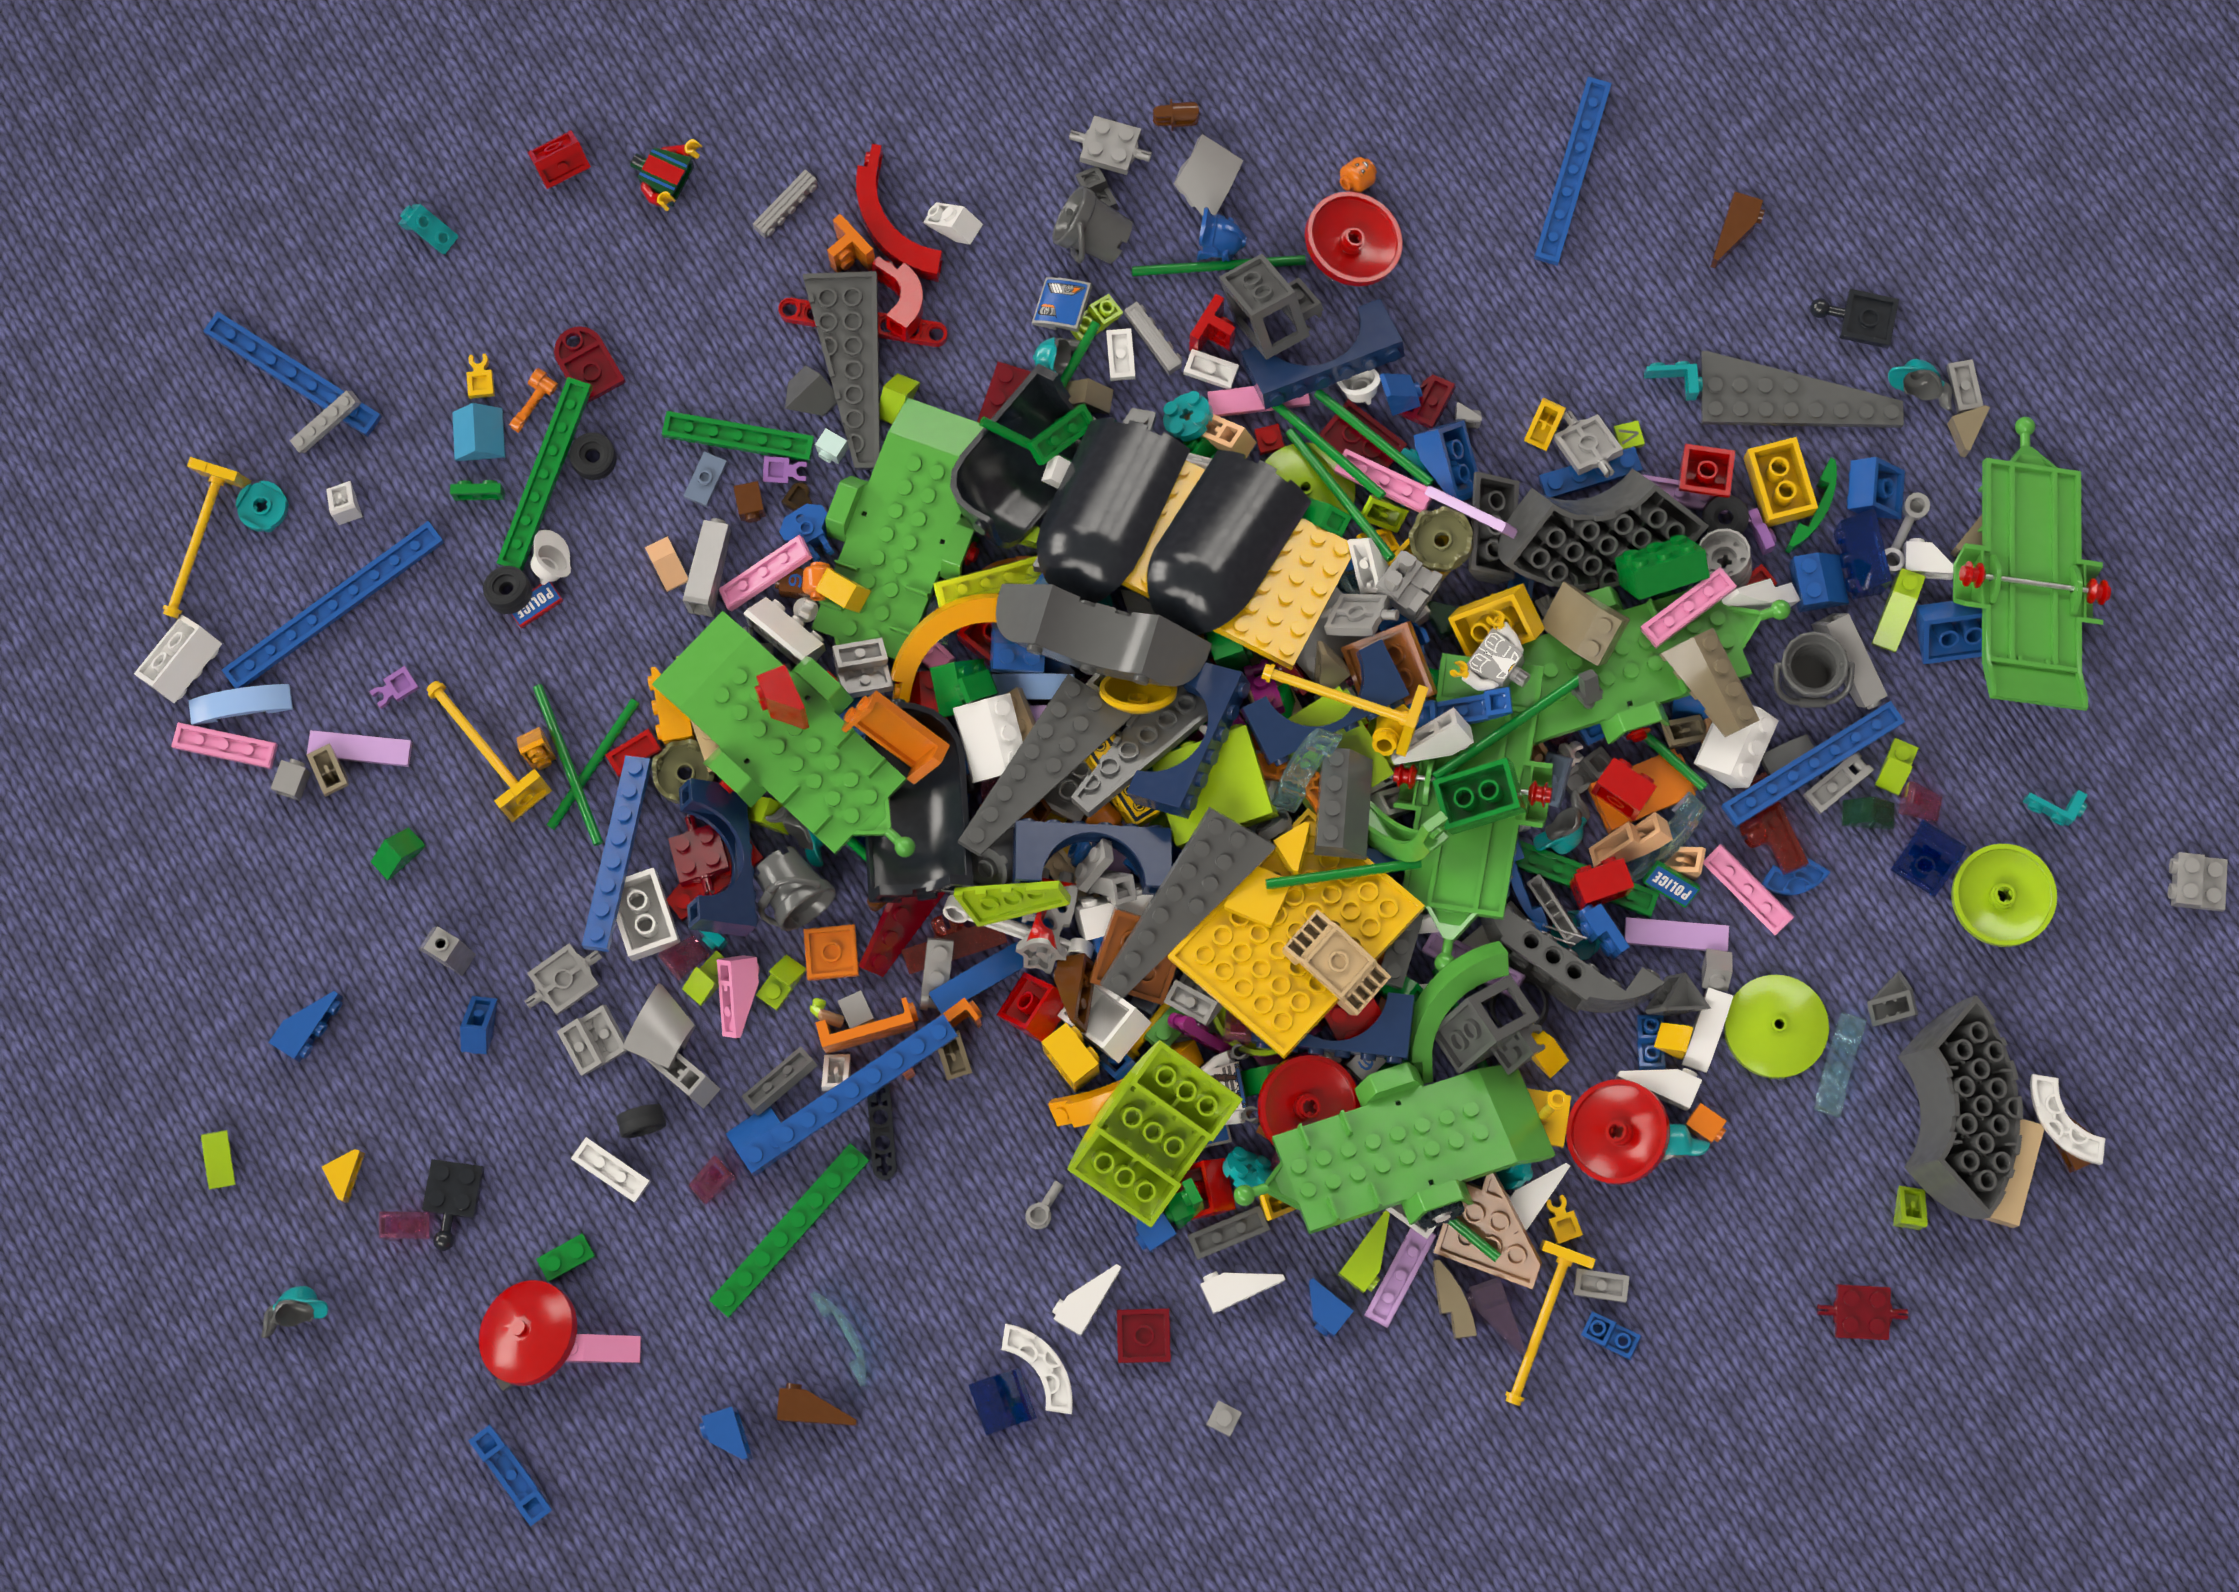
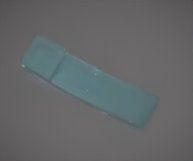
M1321 728L1312 731L1300 744L1287 764L1274 792L1272 804L1278 808L1295 813L1306 796L1305 788L1325 756L1331 757L1342 740V735Z
M1690 791L1672 809L1676 815L1668 822L1673 840L1642 857L1625 862L1634 882L1643 878L1657 860L1662 863L1668 861L1684 845L1696 829L1706 806Z
M1841 1012L1821 1074L1814 1105L1815 1111L1837 1118L1840 1117L1857 1048L1861 1043L1867 1020Z
M815 1291L812 1292L810 1295L822 1317L827 1318L833 1314L857 1357L848 1364L862 1388L867 1386L868 1369L866 1356L857 1332L837 1306Z

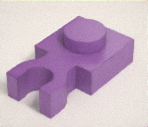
M764 456L763 482L788 483L789 477H794L798 481H806V476H799L797 469L799 467H807V462H797L789 465L790 458Z
M1758 508L1748 511V523L1752 527L1753 535L1762 554L1765 555L1772 552L1776 542L1773 530L1771 528L1768 529L1766 524L1763 523Z
M403 666L383 679L386 683L384 687H376L369 692L373 697H376L378 694L384 695L383 700L377 703L383 709L392 698L399 702L420 688L408 669Z

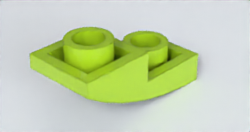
M1107 294L1089 305L1088 309L1084 312L1079 331L1070 332L1076 340L1081 341L1093 320L1101 325L1096 333L1097 335L1121 317L1123 311L1110 294Z
M228 1131L201 1134L209 1189L235 1185L236 1181Z

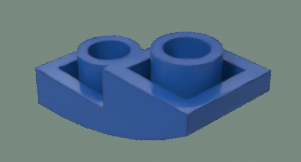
M1637 1015L1638 1070H1665V1052L1654 1047L1661 1022L1664 1023L1663 1015Z
M1593 1311L1581 1334L1584 1338L1630 1361L1642 1338L1641 1335Z

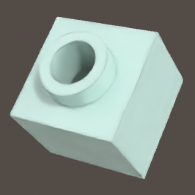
M826 428L815 444L818 456L828 463L834 461L839 464L849 449L847 440Z

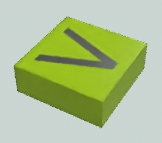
M1639 421L1614 426L1615 438L1623 450L1631 447L1639 448L1645 445Z

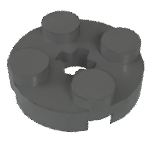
M1287 810L1278 811L1280 816L1252 825L1248 829L1272 843V838L1278 834L1281 836L1293 829L1292 819Z

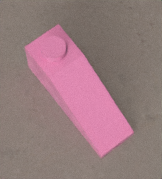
M745 955L717 959L722 1036L741 1038L759 983L757 957Z
M577 1334L573 1349L566 1362L640 1363L641 1336Z

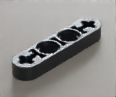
M887 1084L882 1088L886 1089V1093H882L881 1098L882 1103L888 1102V1106L878 1105L872 1108V1103L878 1104L877 1096L872 1094L867 1098L872 1167L874 1175L881 1181L893 1179L897 1172L891 1090ZM879 1110H884L888 1114L887 1122L882 1125L875 1123L873 1119L874 1114ZM880 1136L888 1137L890 1139L889 1148L886 1150L877 1149L875 1145L877 1138ZM892 1153V1158L886 1157L887 1165L892 1167V1170L888 1171L887 1176H883L882 1172H878V1168L882 1167V1158L876 1159V1154L888 1155Z

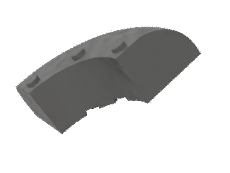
M1631 469L1612 488L1596 496L1581 500L1555 499L1531 488L1507 521L1518 532L1514 539L1503 533L1501 534L1498 544V555L1506 566L1520 575L1551 587H1561L1563 581L1579 590L1601 589L1607 586L1616 587L1620 586L1615 557L1623 555V552L1628 550L1646 548L1650 543L1669 541L1671 537L1676 535H1684L1695 542L1709 525L1655 483L1634 469Z
M1002 584L996 604V621L1001 634L1009 641L1026 648V651L1029 653L1043 655L1080 668V671L1094 675L1097 673L1132 681L1144 686L1148 684L1180 686L1189 682L1201 671L1212 644L1160 615L1137 612L1130 614L1100 603L1080 600L1079 596L1052 584Z
M1977 995L1956 1003L1938 1015L1915 1036L1898 1058L1904 1064L1914 1082L1921 1112L1918 1141L1913 1154L1904 1168L1932 1198L1946 1208L1968 1218L1986 1219L1992 1216L2006 1194L2004 1190L2007 1187L2010 1178H2013L2015 1172L2013 1169L2016 1156L2020 1154L2022 1135L2019 1134L2020 1120L2023 1119L2022 1096H2018L2016 1080H2019L2016 1066L2014 1060L2010 1061L2005 1047L2008 1044L2004 1037H2000L1994 1025L1996 1021Z

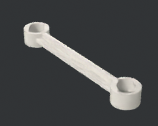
M950 895L943 909L944 916L957 923H963L967 920L974 922L956 898ZM1011 919L984 925L1022 940L1032 929L1031 926ZM1060 937V945L1066 949L1067 956L1085 953L1091 959L1094 951V946L1091 942L1083 938L1067 940Z

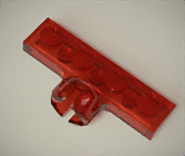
M1766 772L1754 776L1750 787L1766 778ZM1779 801L1739 825L1741 835H1747L1748 839L1744 840L1748 847L1755 848L1763 844L1769 845L1783 875L1806 867L1809 864Z
M942 915L935 917L931 922L934 938L954 941L952 960L1007 943L1005 933L986 926L978 927L975 925L965 927L963 923L949 920L951 928L946 929ZM927 942L901 950L909 975L924 970Z

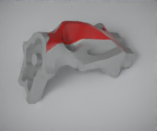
M1044 868L1041 882L1059 880L1071 895L1070 905L1065 906V913H1060L1058 908H1053L1022 916L1023 923L1027 921H1034L1028 935L1018 942L1015 952L1023 956L1024 968H1038L1047 974H1051L1056 960H1066L1067 952L1060 945V933L1063 927H1070L1078 889L1077 884L1074 883L1073 873L1063 871L1060 872L1058 880L1049 879L1050 870ZM1047 918L1053 925V928H1047L1043 920Z

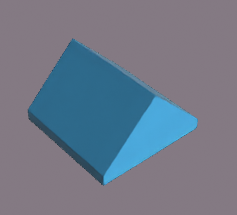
M471 403L452 412L455 461L505 458L502 408Z

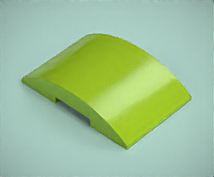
M1159 1040L1132 1067L1107 1099L1082 1138L1067 1170L1143 1223L1152 1227L1181 1187L1180 1181L1207 1143L1214 1141L1243 1098Z

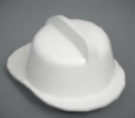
M1373 369L1352 376L1350 379L1339 381L1337 384L1350 401L1356 403L1365 402L1367 405H1370L1371 399L1377 393L1380 377L1378 372Z
M541 530L534 537V554L531 559V569L540 578L542 585L557 581L560 577H567L571 573L568 545L559 534L550 530Z

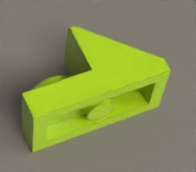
M1894 738L1874 786L1899 795L1913 768L1912 763L1918 747Z
M717 950L700 968L696 966L682 988L700 1006L719 988L717 959L725 957Z
M786 954L770 969L769 973L771 975L757 992L756 997L778 1011L807 971L806 968Z

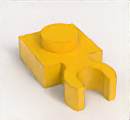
M486 353L482 354L483 361L479 364L475 363L473 355H469V364L474 370L466 372L468 397L470 399L495 396L492 370H485L489 365Z
M1564 1195L1559 1196L1560 1207H1554L1550 1199L1546 1201L1547 1209L1554 1213L1555 1216L1548 1221L1557 1245L1583 1235L1574 1210L1566 1213L1567 1201Z

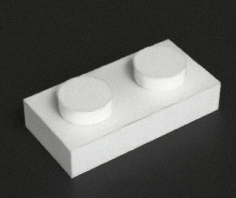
M1131 328L1106 330L1110 381L1135 379Z
M1192 349L1183 374L1225 389H1231L1239 365Z

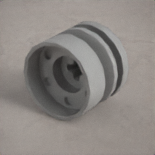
M1717 529L1708 533L1700 541L1699 545L1705 549L1709 575L1721 567L1737 585L1736 589L1746 586L1752 575L1751 551L1747 539L1738 531L1731 529Z

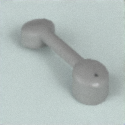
M1913 493L1905 499L1902 505V512L1905 518L1891 548L1885 549L1878 556V567L1886 574L1897 573L1905 564V557L1901 552V548L1913 522L1923 518L1930 509V501L1923 493Z

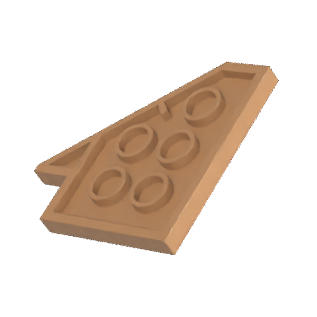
M1497 1173L1486 1175L1483 1187L1465 1182L1474 1204L1468 1205L1462 1201L1465 1211L1462 1212L1461 1216L1456 1217L1501 1253V1255L1494 1262L1449 1224L1444 1223L1433 1253L1533 1289L1542 1261Z

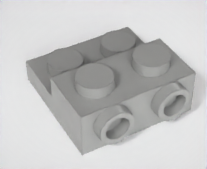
M2182 852L2174 855L2169 863L2172 883L2168 887V898L2171 899V906L2223 912L2226 904L2228 859L2209 858L2201 854Z

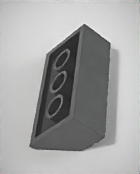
M1474 472L1472 506L1507 523L1511 514L1518 506L1520 481ZM1471 518L1474 546L1469 556L1468 571L1477 581L1496 585L1514 579L1515 571L1506 566L1498 555V544L1502 533Z
M1323 748L1320 763L1314 855L1366 860L1373 760L1351 749Z

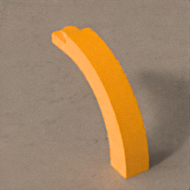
M988 593L963 597L941 606L925 617L905 639L894 661L891 678L893 681L899 682V684H895L892 698L904 699L905 702L909 703L913 681L921 661L927 652L944 636L956 629L975 623H997L996 604L999 594Z
M1195 1040L1172 1044L1171 1048L1197 1067L1204 1063ZM1123 1079L1092 1091L1052 1099L1048 1106L1057 1126L1073 1124L1075 1128L1091 1124Z

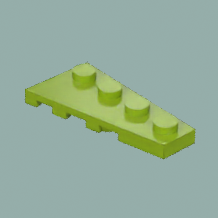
M1059 880L957 887L954 889L953 895L978 927L1070 905L1071 895Z

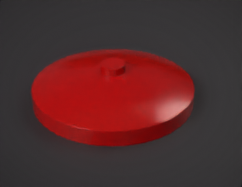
M1339 192L1324 198L1313 209L1306 223L1305 243L1311 259L1325 275L1345 285L1368 286L1383 280L1394 269L1402 253V234L1396 219L1382 203L1362 193Z
M1310 1054L1291 1057L1277 1065L1269 1073L1261 1087L1258 1097L1260 1126L1266 1138L1274 1146L1272 1136L1296 1129L1300 1123H1302V1126L1339 1115L1341 1110L1348 1112L1360 1108V1102L1354 1090L1357 1086L1348 1071L1332 1059Z
M1622 1079L1600 1082L1585 1091L1571 1109L1566 1129L1567 1145L1575 1163L1588 1176L1607 1184L1623 1185L1633 1183L1650 1174L1663 1159L1670 1138L1668 1115L1658 1097L1638 1083Z
M523 1281L504 1290L491 1303L481 1323L479 1349L485 1366L497 1378L517 1386L534 1385L551 1377L566 1362L576 1340L577 1317L574 1306L563 1291L543 1281Z

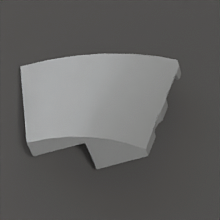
M1202 134L1197 139L1191 156L1180 167L1174 185L1186 197L1191 207L1195 206L1202 216L1205 207L1209 208L1211 214L1216 215L1237 176L1243 160Z
M658 983L635 1020L622 1048L670 1070L680 1048L685 1049L695 1025L665 987Z

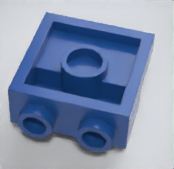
M1601 903L1596 907L1590 904L1575 916L1577 919V929L1582 936L1587 937V939L1583 940H1588L1591 944L1599 939L1601 942L1599 946L1605 956H1610L1612 960L1621 956L1630 947Z

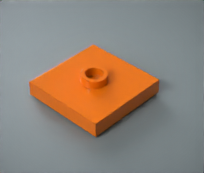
M855 924L803 929L808 981L859 976Z

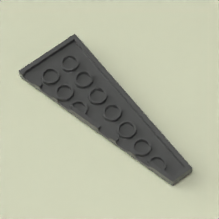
M877 271L803 274V280L855 470L874 469L880 454Z
M1702 351L1700 354L1701 377L1703 380V390L1701 392L1702 425L1902 428L1904 425L1902 400L1709 351Z
M1209 659L1206 660V663L1213 664ZM1183 685L1177 686L1175 700L1167 707L1148 714H1133L1126 723L1127 727L1121 735L1114 739L1113 745L1105 755L1103 754L1098 760L1099 764L1090 776L1087 775L1071 796L1072 803L1089 818L1130 785L1137 770L1146 772L1208 721V710L1205 701L1187 692Z
M1068 674L959 838L958 844L980 857L1015 824L1016 820H1021L1030 809L1035 807L1041 799L1054 790L1086 758L1093 754L1108 738L1113 736L1119 728L1128 722L1132 714L1111 707L1101 698L1099 692Z
M1209 807L1102 978L1101 986L1124 998L1270 855L1276 846Z

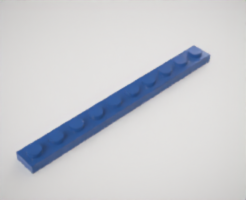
M427 521L222 669L223 673L235 689L247 686L445 542L430 522Z

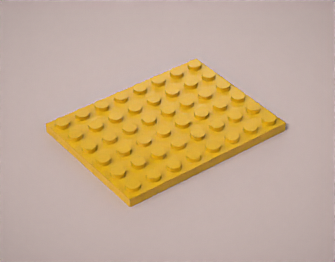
M1187 460L1185 461L1140 559L1121 585L1149 598L1147 572L1153 550L1205 469ZM1301 518L1249 603L1233 619L1213 631L1292 670L1351 560L1347 540Z
M1309 808L1292 824L1293 828L1303 822H1309L1311 829L1300 874L1375 864L1367 857L1366 860L1314 855L1317 815ZM1275 849L1258 865L1283 877L1292 876ZM1387 873L1296 885L1291 887L1271 929L1225 910L1224 904L1228 898L1227 896L1170 952L1168 959L1285 1059L1339 1001L1333 993L1300 963L1294 965L1282 953L1283 947L1318 909L1377 961L1425 909V905Z

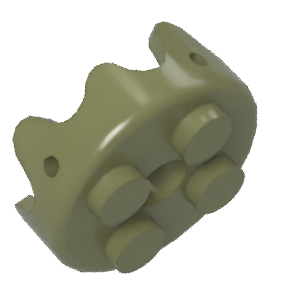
M1442 506L1433 511L1423 510L1417 515L1415 524L1409 532V541L1413 555L1418 561L1423 563V567L1432 571L1447 572L1458 568L1469 558L1474 546V534L1471 525L1463 513ZM1441 535H1446L1449 537L1448 544L1443 547L1437 546V538Z
M693 739L668 743L662 752L652 760V775L656 788L663 797L675 804H680L679 788L688 780L679 778L678 773L681 768H691L692 775L690 778L716 782L717 775L715 773L709 774L707 766L703 764L705 761L699 743Z

